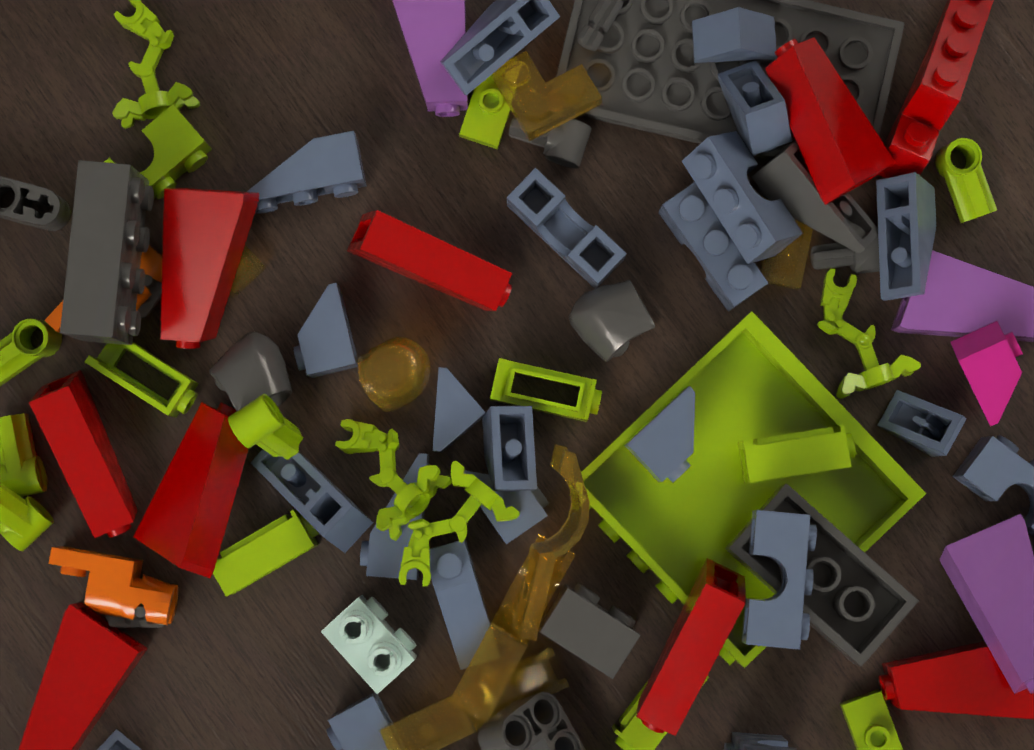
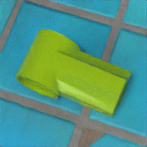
M968 138L956 139L942 147L935 158L936 169L945 178L960 223L997 211L981 166L982 151L975 141ZM952 150H959L964 154L966 158L964 169L955 167L951 162L950 155Z
M25 319L20 321L14 327L12 333L0 340V387L41 358L54 355L62 343L61 333L56 332L43 320ZM37 328H40L43 332V342L35 349L31 343V335Z
M265 393L228 417L233 433L246 448H251L256 444L273 457L280 456L286 460L299 452V445L303 440L299 428L282 415L275 402Z
M25 413L0 417V482L21 497L47 491L46 470L41 458L38 455L36 456L29 415Z
M0 482V534L17 550L24 551L54 523V519L37 500L31 496L23 499Z

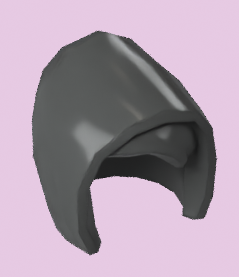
M630 280L612 285H603L585 292L575 302L569 315L570 324L578 335L605 362L610 361L613 357L623 355L629 347L630 340L655 328L649 312Z
M255 331L245 334L233 344L209 370L210 374L215 378V385L220 390L227 392L236 411L264 393L275 402L277 407L284 403L292 394L285 360L278 345L269 337Z

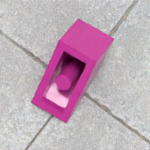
M995 321L950 342L990 427L999 423L1022 375L1016 357L1023 355L1013 332L1004 335L998 321Z

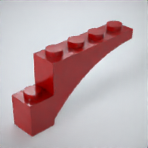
M947 0L920 68L884 142L896 163L878 175L884 178L913 172L921 175L929 163L940 130L961 100L994 0Z

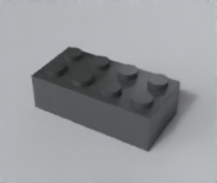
M78 160L60 333L81 341L132 345L133 336H138L140 331L141 313L136 310L137 294H142L145 287V271L140 269L142 252H147L149 247V228L144 226L146 211H151L153 207L154 190L153 186L149 185V180L129 164Z
M787 483L781 485L759 510L810 515V524L817 527L815 550L808 551L806 569H813V588L811 596L804 595L803 613L810 614L811 627L853 664L862 667L919 600ZM751 518L727 545L725 550L776 594L782 584V572L779 565L769 557L749 554Z

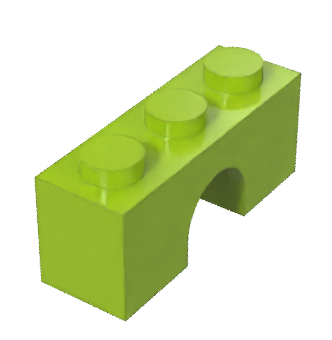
M174 104L141 130L153 145L154 157L150 166L140 173L149 180V185L153 186L154 198L161 199L164 197L165 188H175L177 185L175 180L186 171L189 173L196 171L208 159L206 154L212 148ZM110 157L104 161L106 163H116Z

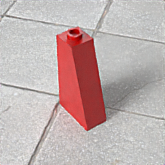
M815 37L798 43L796 38L792 39L774 52L778 58L769 64L765 70L771 82L785 99L789 126L820 198L825 205L867 183L896 163Z
M194 188L164 189L160 339L175 340L177 348L195 349L201 348V342L216 338L259 202V193Z
M379 210L362 215L347 249L348 252L485 311H496L498 306L503 307L512 290V285L508 283L512 276L511 272Z
M78 370L43 385L29 401V404L94 538L106 533L109 538L128 531L132 527L130 523L134 522L138 509L82 371Z
M201 402L133 536L177 567L207 578H211L215 569L249 450L237 439L228 422V417L237 411L220 402L217 409Z
M708 558L706 559L638 701L636 717L641 719L642 723L650 730L657 733H664L666 731L676 736L746 604L745 576Z
M82 602L70 604L64 613L18 750H79L148 648L118 627H110L104 617Z
M985 641L882 663L884 675L879 676V683L885 700H890L891 704L899 709L1034 719V693L1030 694L1027 688L1014 694Z

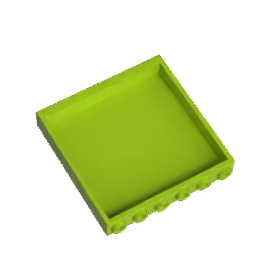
M752 311L569 482L575 489L569 494L570 497L586 513L593 508L603 519L598 524L601 530L614 543L621 538L631 549L626 556L643 574L650 569L659 578L660 582L655 587L671 604L678 599L683 605L707 558L745 576L746 598L767 599L775 595L726 551L725 548L751 520L752 511L759 510L781 485L787 483L863 552H866L927 493ZM690 386L695 391L694 453L686 459L691 466L673 483L668 477L663 482H658L624 445L684 389ZM840 425H845L846 433H851L853 436L856 456L855 458H850L852 467L744 483L738 442L746 440L753 443V439ZM744 606L719 655L729 665L737 661L745 668L767 646L747 645L742 642Z

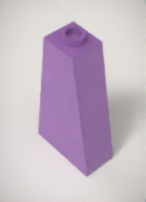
M392 0L427 110L435 111V115L439 117L460 115V111L468 109V95L463 94L440 61L466 33L465 0Z
M932 250L925 293L923 295L902 298L891 330L906 334L962 337L998 321L1004 335L1013 332L1017 341L1034 342V287Z
M1019 514L945 546L940 562L1014 694L1027 688L1030 694H1033L1034 555L1025 520Z

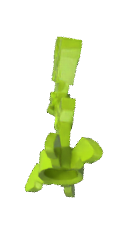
M128 0L136 8V12L130 17H125L118 11L114 13L116 20L122 27L150 41L140 64L132 61L128 63L131 71L142 79L146 94L142 95L138 102L122 98L112 112L116 119H122L121 125L124 129L134 126L135 119L140 121L156 119L172 104L178 110L183 105H186L189 109L200 106V102L193 96L192 90L184 84L175 82L168 92L160 91L155 69L164 50L170 49L174 33L172 30L164 32L159 25L160 21L157 16L141 0Z
M831 268L823 281L820 306H824V320L818 322L817 326L828 335L837 334L853 343L858 350L865 370L858 375L848 372L838 386L836 397L843 399L850 396L854 391L861 392L893 381L900 375L904 377L912 375L914 371L920 369V362L902 354L891 365L889 363L879 365L872 346L876 334L875 326L871 325L863 333L843 320V314L856 287L857 277L851 274L847 280V285L845 287H838L833 281L836 269Z
M351 419L342 420L340 426L346 431L353 432V435L348 441H336L335 446L346 454L379 451L380 473L370 476L369 479L379 487H390L397 495L394 499L393 507L379 509L376 527L380 531L389 529L390 538L397 541L402 534L401 526L408 524L411 519L419 516L428 507L430 499L435 496L437 489H445L452 483V479L448 476L439 475L440 469L436 465H426L419 468L417 482L405 483L396 473L395 452L399 449L398 433L392 428L387 434L379 431L372 424Z
M453 461L451 464L453 486L465 487L464 490L470 497L451 519L432 523L419 519L409 523L408 527L413 530L408 547H404L398 577L400 585H406L407 573L409 570L416 568L423 574V586L428 587L431 581L429 540L435 536L456 532L459 542L463 543L467 537V523L481 505L489 511L493 510L497 522L517 519L520 512L513 506L506 508L502 497L475 475L464 474V466L458 461Z

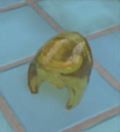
M399 336L389 338L383 343L369 348L366 353L359 355L357 360L358 376L365 394L386 413L396 411L413 402L426 388L430 379L431 366L429 356L417 342L410 338Z

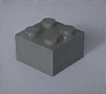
M577 582L574 588L565 584L539 624L540 633L613 679L641 636L633 628L637 621L614 605H612L609 611L599 606L597 603L600 597Z

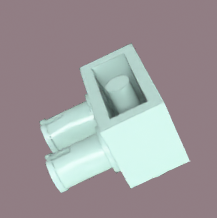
M361 595L331 621L321 633L374 692L378 694L416 659L417 655L412 650L417 645L402 628L394 631L384 620L389 614L374 597L366 600Z

